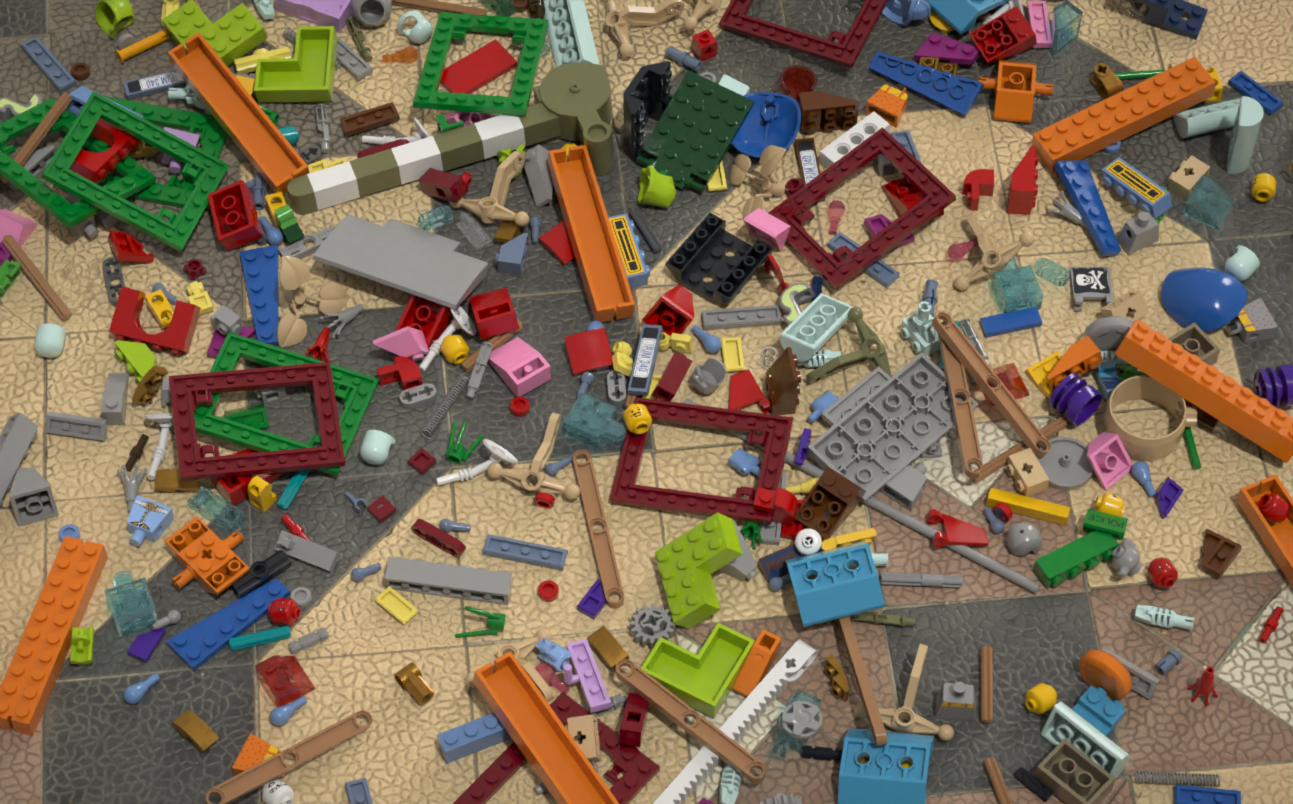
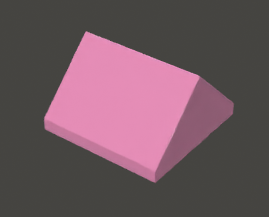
M760 208L743 219L749 234L782 251L791 227L790 225Z
M1 209L0 242H2L5 235H12L20 247H22L36 229L38 223L7 209Z

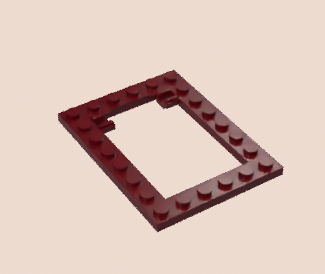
M731 0L719 22V27L853 68L888 0H865L847 35L842 32L831 31L827 40L746 15L754 0Z
M882 127L768 213L791 226L786 241L835 290H838L956 200V195ZM880 154L926 196L854 252L845 245L838 248L833 254L827 253L803 227L807 219L811 221L815 218L814 214L808 209L810 206ZM843 254H845V255L847 256V257L844 258V259L841 258V256H842Z
M330 362L169 376L181 481L345 466ZM302 385L313 386L321 447L220 456L218 446H201L197 444L194 412H196V407H199L200 403H206L207 406L213 405L212 393ZM212 453L213 457H205V454Z
M635 397L634 404L645 405L652 421L749 433L747 445L754 446L755 443L760 444L764 448L763 453H765L758 486L755 485V490L750 487H737L735 498L636 485L649 429L642 434L632 433L627 429L610 497L611 503L708 517L718 512L733 520L771 525L773 513L753 509V504L758 487L778 491L793 427V417ZM742 495L749 496L748 500L742 499Z
M564 692L550 704V707L564 726L568 724L567 718L591 715L589 711ZM597 718L600 750L615 762L613 768L610 771L607 770L604 777L614 784L610 791L618 803L629 804L660 771V766L634 746L619 744V735ZM513 742L453 804H486L528 761L516 743ZM621 773L623 776L619 779L617 776Z

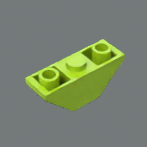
M120 340L114 342L116 347L114 353L119 361L123 360L128 373L135 375L137 384L140 383L144 375L153 366H158L155 355L146 344Z

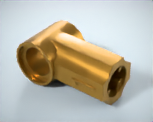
M413 662L394 674L401 688L407 689L419 705L426 704L434 696V691L422 678L419 668Z

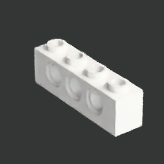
M873 111L820 151L819 163L826 169L882 127L889 133L890 124Z

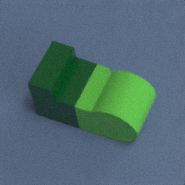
M289 204L274 210L279 227L287 243L305 237Z

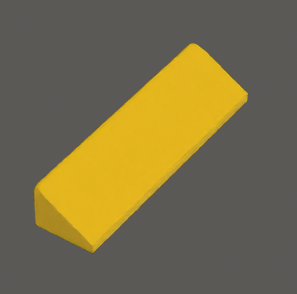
M995 488L990 489L986 506L994 507L998 502H1002L1008 505L1013 513L1065 526L1071 508Z

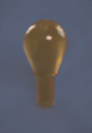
M412 46L405 47L394 54L382 55L383 63L391 61L415 62L418 58V51Z

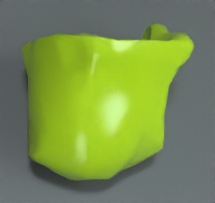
M99 0L95 8L96 22L110 38L115 39L121 29L134 22V11L130 1Z
M652 165L642 168L640 171V191L637 201L640 205H652L667 209L676 196L672 176L660 174Z

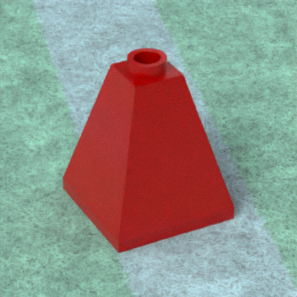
M681 285L674 287L661 295L643 317L642 321L647 325L662 326L663 332L670 336L672 333L682 334L694 319L692 293Z

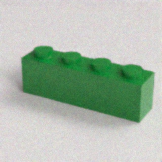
M1095 530L1036 559L1033 571L1046 589L1052 586L1057 587L1066 579L1075 578L1087 569H1094L1105 560H1112V552L1119 544L1111 533Z

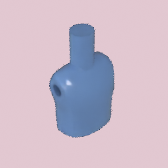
M828 390L812 402L811 407L814 412L807 417V420L813 424L827 408L838 400V397Z
M739 448L729 458L728 464L740 474L748 475L752 472L760 477L761 469L757 466L759 460L756 456Z

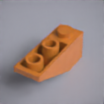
M1089 336L1072 344L1049 373L1047 381L1051 391L1055 390L1059 383L1068 375L1077 373L1081 376L1103 363L1101 351Z
M764 629L761 631L732 687L733 691L748 697L763 680L781 651L782 638Z

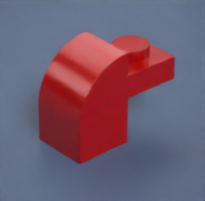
M994 169L973 170L965 177L962 195H966V203H970L971 211L978 210L979 196H993Z
M393 357L394 364L385 365L377 369L380 386L400 381L404 391L423 384L417 364L407 357Z
M758 487L753 509L773 513L774 522L793 525L798 501L794 494L778 487V491Z

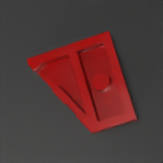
M109 232L108 238L117 260L153 263L155 256L152 253L147 254L143 251L144 246L135 240L129 232Z

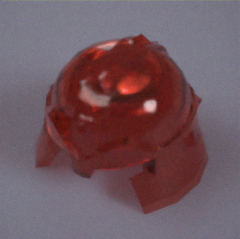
M792 65L785 68L780 74V88L783 94L794 98L797 102L799 93L811 92L817 85L815 73L805 66Z

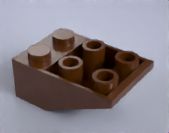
M820 91L799 93L798 104L801 111V134L851 129L857 124L858 101Z
M787 347L766 371L765 386L768 400L771 403V415L795 414L796 405H799L798 394H800L799 383H801L800 371H796L797 356L796 354L793 355L791 347Z
M827 466L794 518L810 529L816 530L825 539H829L857 507L866 490Z

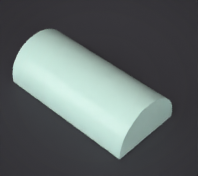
M1241 97L1232 130L1227 161V173L1230 174L1241 173L1249 167L1264 114L1263 108L1258 101L1250 97Z
M1241 98L1181 111L1173 115L1179 135L1182 138L1234 127Z
M821 293L780 334V342L783 349L791 347L793 355L796 354L799 361L811 359L849 320L848 312L853 306Z
M1059 702L1054 706L1041 732V735L1054 746H1057L1065 738L1114 778L1121 774L1130 759V755L1063 702Z

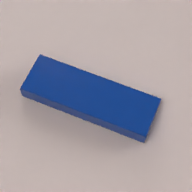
M1242 71L1238 72L1228 81V85L1242 96L1258 101L1263 108V112L1269 116L1283 106L1281 100Z
M1031 307L980 318V324L985 337H991L1042 326V319L1037 307Z
M1175 785L1174 804H1241V791Z

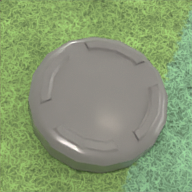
M1121 316L1102 317L1086 327L1083 337L1089 336L1101 351H1116L1133 325V322Z

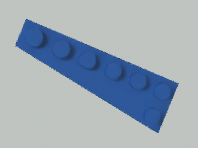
M878 51L868 67L870 70L896 83L903 84L906 88L964 117L967 116L984 86L979 81L955 76L949 72H942L932 67L918 65L915 62L903 60Z
M1086 160L1057 161L1054 167L1102 256H1117L1121 249L1090 172L1089 164Z
M278 245L240 251L257 340L273 346H279L277 341V328L279 324Z
M275 578L166 641L167 646L194 672L229 644L230 638L238 637L268 613L270 603H273L276 598L289 597L290 591Z

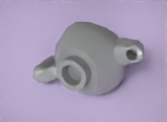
M1124 538L1122 547L1118 546L1112 552L1113 566L1120 577H1125L1128 574L1135 575L1142 567V562L1139 561L1140 553L1136 549V544L1129 538Z

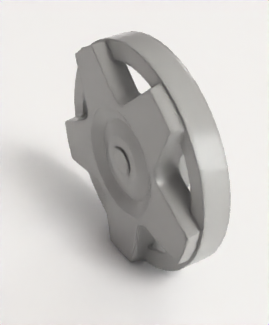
M798 700L792 702L785 708L782 714L784 730L787 734L797 739L811 738L822 727L823 718L820 709L807 701ZM817 715L819 718V723L814 719ZM787 724L793 726V731L788 728ZM806 729L811 731L809 733L803 734V732Z

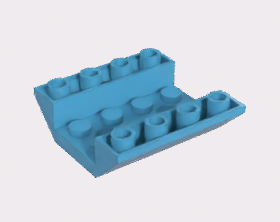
M925 0L929 3L930 8L960 34L974 28L978 16L992 9L997 12L1005 4H1008L1007 0Z
M866 540L785 560L803 627L885 607L878 574ZM853 564L858 565L856 569L848 568L850 565ZM810 575H817V578L813 580H810L807 577Z
M849 728L844 738L841 758L838 804H926L930 757L933 754L935 737L886 732L888 744L876 746L871 730ZM865 756L870 759L866 764L858 762L860 757ZM908 760L913 765L909 768H904L901 766V763Z

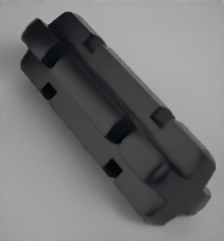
M804 745L802 757L841 761L843 749L835 748V750H832L830 747L819 746L812 748V746Z
M1020 767L1015 772V778L1020 782L1023 781V784L1036 795L1039 794L1043 801H1048L1053 794L1052 790L1048 787H1043L1044 784L1032 774H1027L1028 771Z

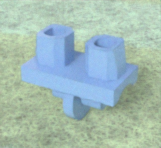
M543 638L535 646L540 651L537 655L538 658L552 666L555 670L563 671L564 665L569 664V658L572 654L553 641L549 642L548 639Z

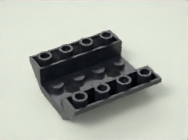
M669 61L642 66L623 93L624 143L633 162L636 161L639 154L643 155L644 153L642 150L645 139L644 127L649 118L658 122L672 99V95H670L672 71L671 62Z
M710 212L668 259L665 265L682 287L687 288L712 304L728 303L767 259V256L774 251V248L760 240H757L753 245L748 244L725 230L726 221ZM728 252H732L735 255L728 257L725 254ZM704 278H712L713 281H712V282H705L703 279H704Z

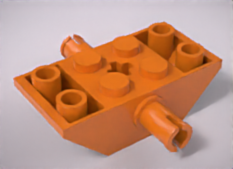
M998 60L997 77L995 79L978 78V81L984 85L982 89H991L996 92L993 119L1031 123L1035 94L1052 96L1054 84H1043L1035 81L1036 63Z
M196 516L164 540L179 565L184 569L171 579L172 583L180 590L189 581L194 579L206 592L216 595L221 593L250 570L231 550L245 540L243 535L238 530H235L231 535L222 540Z

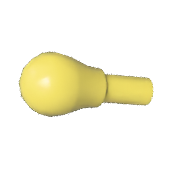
M819 477L811 478L801 483V485L785 488L792 494H810Z

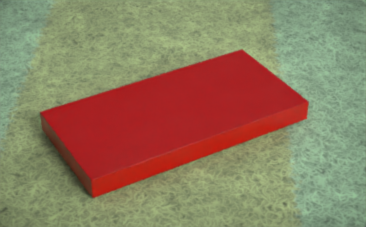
M495 39L445 68L440 83L450 93L471 94L517 67L518 62Z

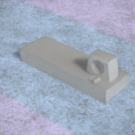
M48 411L46 414V433L105 441L107 438V420Z
M281 530L274 550H282L287 555L331 572L339 554L337 551Z
M1106 648L1102 650L1112 654L1125 666L1131 676L1132 690L1148 699L1152 697L1160 679Z

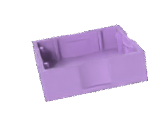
M274 0L275 11L318 26H334L335 31L341 33L346 26V19L353 15L351 5L353 0Z

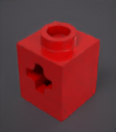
M709 29L692 36V51L698 60L702 62L717 56V40Z

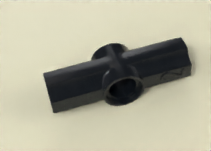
M279 550L264 561L254 562L250 570L232 583L230 587L237 598H242L255 588L270 582L272 577L291 566V561L284 551Z

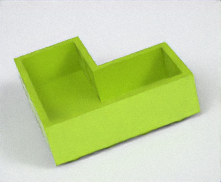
M189 0L162 19L165 28L177 44L182 43L184 45L186 55L189 53L187 52L185 41L199 32L227 67L234 63V59L241 58L268 39L264 27L244 3L238 5L213 24L193 0Z
M334 26L297 27L294 58L257 59L254 92L258 103L332 101L338 41Z
M717 512L655 551L673 623L690 629L721 610L711 574L743 554L733 519Z
M717 623L697 655L660 637L641 669L690 707L715 718L730 694L755 640Z

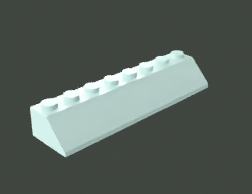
M544 0V17L546 20H549L548 34L556 67L574 62L599 65L584 0Z

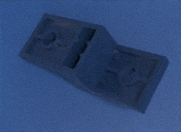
M1133 0L1150 7L1144 21L1197 40L1208 9L1184 0ZM1181 17H1187L1189 20H1183Z

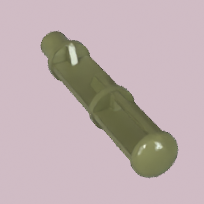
M349 16L346 19V24L348 27L352 24L355 31L352 33L350 29L352 37L358 46L360 54L369 62L373 59L371 49L363 44L365 37L354 16ZM355 22L357 23L360 30L356 29L354 25Z
M866 611L850 615L852 621L860 620L875 622L874 624L884 623L900 625L902 627L915 625V618H909L905 615L878 613V611L876 613Z

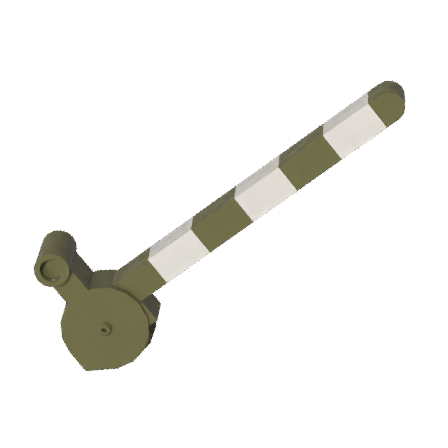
M580 62L562 64L552 69L543 78L541 85L533 87L535 105L528 107L526 116L502 114L296 177L287 186L291 208L297 214H308L418 180L429 168L447 171L496 156L500 149L506 150L511 148L516 150L520 143L524 146H529L555 137L579 141L581 145H586L595 175H606L614 167L612 132L609 126L613 115L609 78L602 65Z

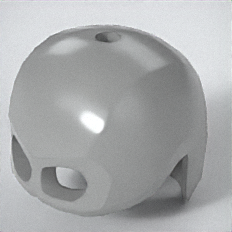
M710 358L703 365H697L692 372L690 380L698 391L703 394H710L721 385L727 374L726 368L719 360Z
M1017 523L1008 530V548L1012 554L1017 556L1026 555L1030 551L1036 554L1042 546L1041 534L1031 523Z

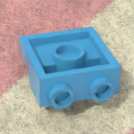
M1092 685L1072 708L1073 711L1106 737L1123 720L1125 715L1124 706L1120 701H1112L1107 697L1104 689L1101 687L1095 688Z

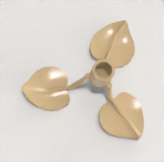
M769 145L763 150L759 164L762 175L768 177L765 180L747 173L751 166L748 156L739 154L735 157L729 174L731 183L738 186L743 183L745 176L761 182L762 189L765 192L763 194H756L754 198H749L743 207V219L758 208L764 211L765 201L762 197L771 198L772 195L780 197L784 193L785 184L772 177L771 174L786 151L785 148Z
M292 256L281 257L279 271L280 284L287 289L284 295L285 300L291 303L290 307L293 308L296 314L295 316L292 313H286L279 321L277 341L279 347L282 348L298 344L307 334V324L303 319H299L300 314L296 305H302L305 299L320 301V312L332 314L340 312L346 306L349 299L345 289L335 282L325 283L320 288V298L305 295L299 289L302 288L303 283L310 279V269L304 261Z

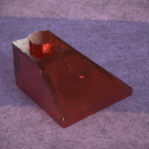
M1014 362L992 369L1015 399L1029 396V392ZM987 381L990 387L995 388V385L991 381Z

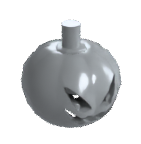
M353 0L351 4L355 19L367 27H377L384 24L392 13L391 0Z

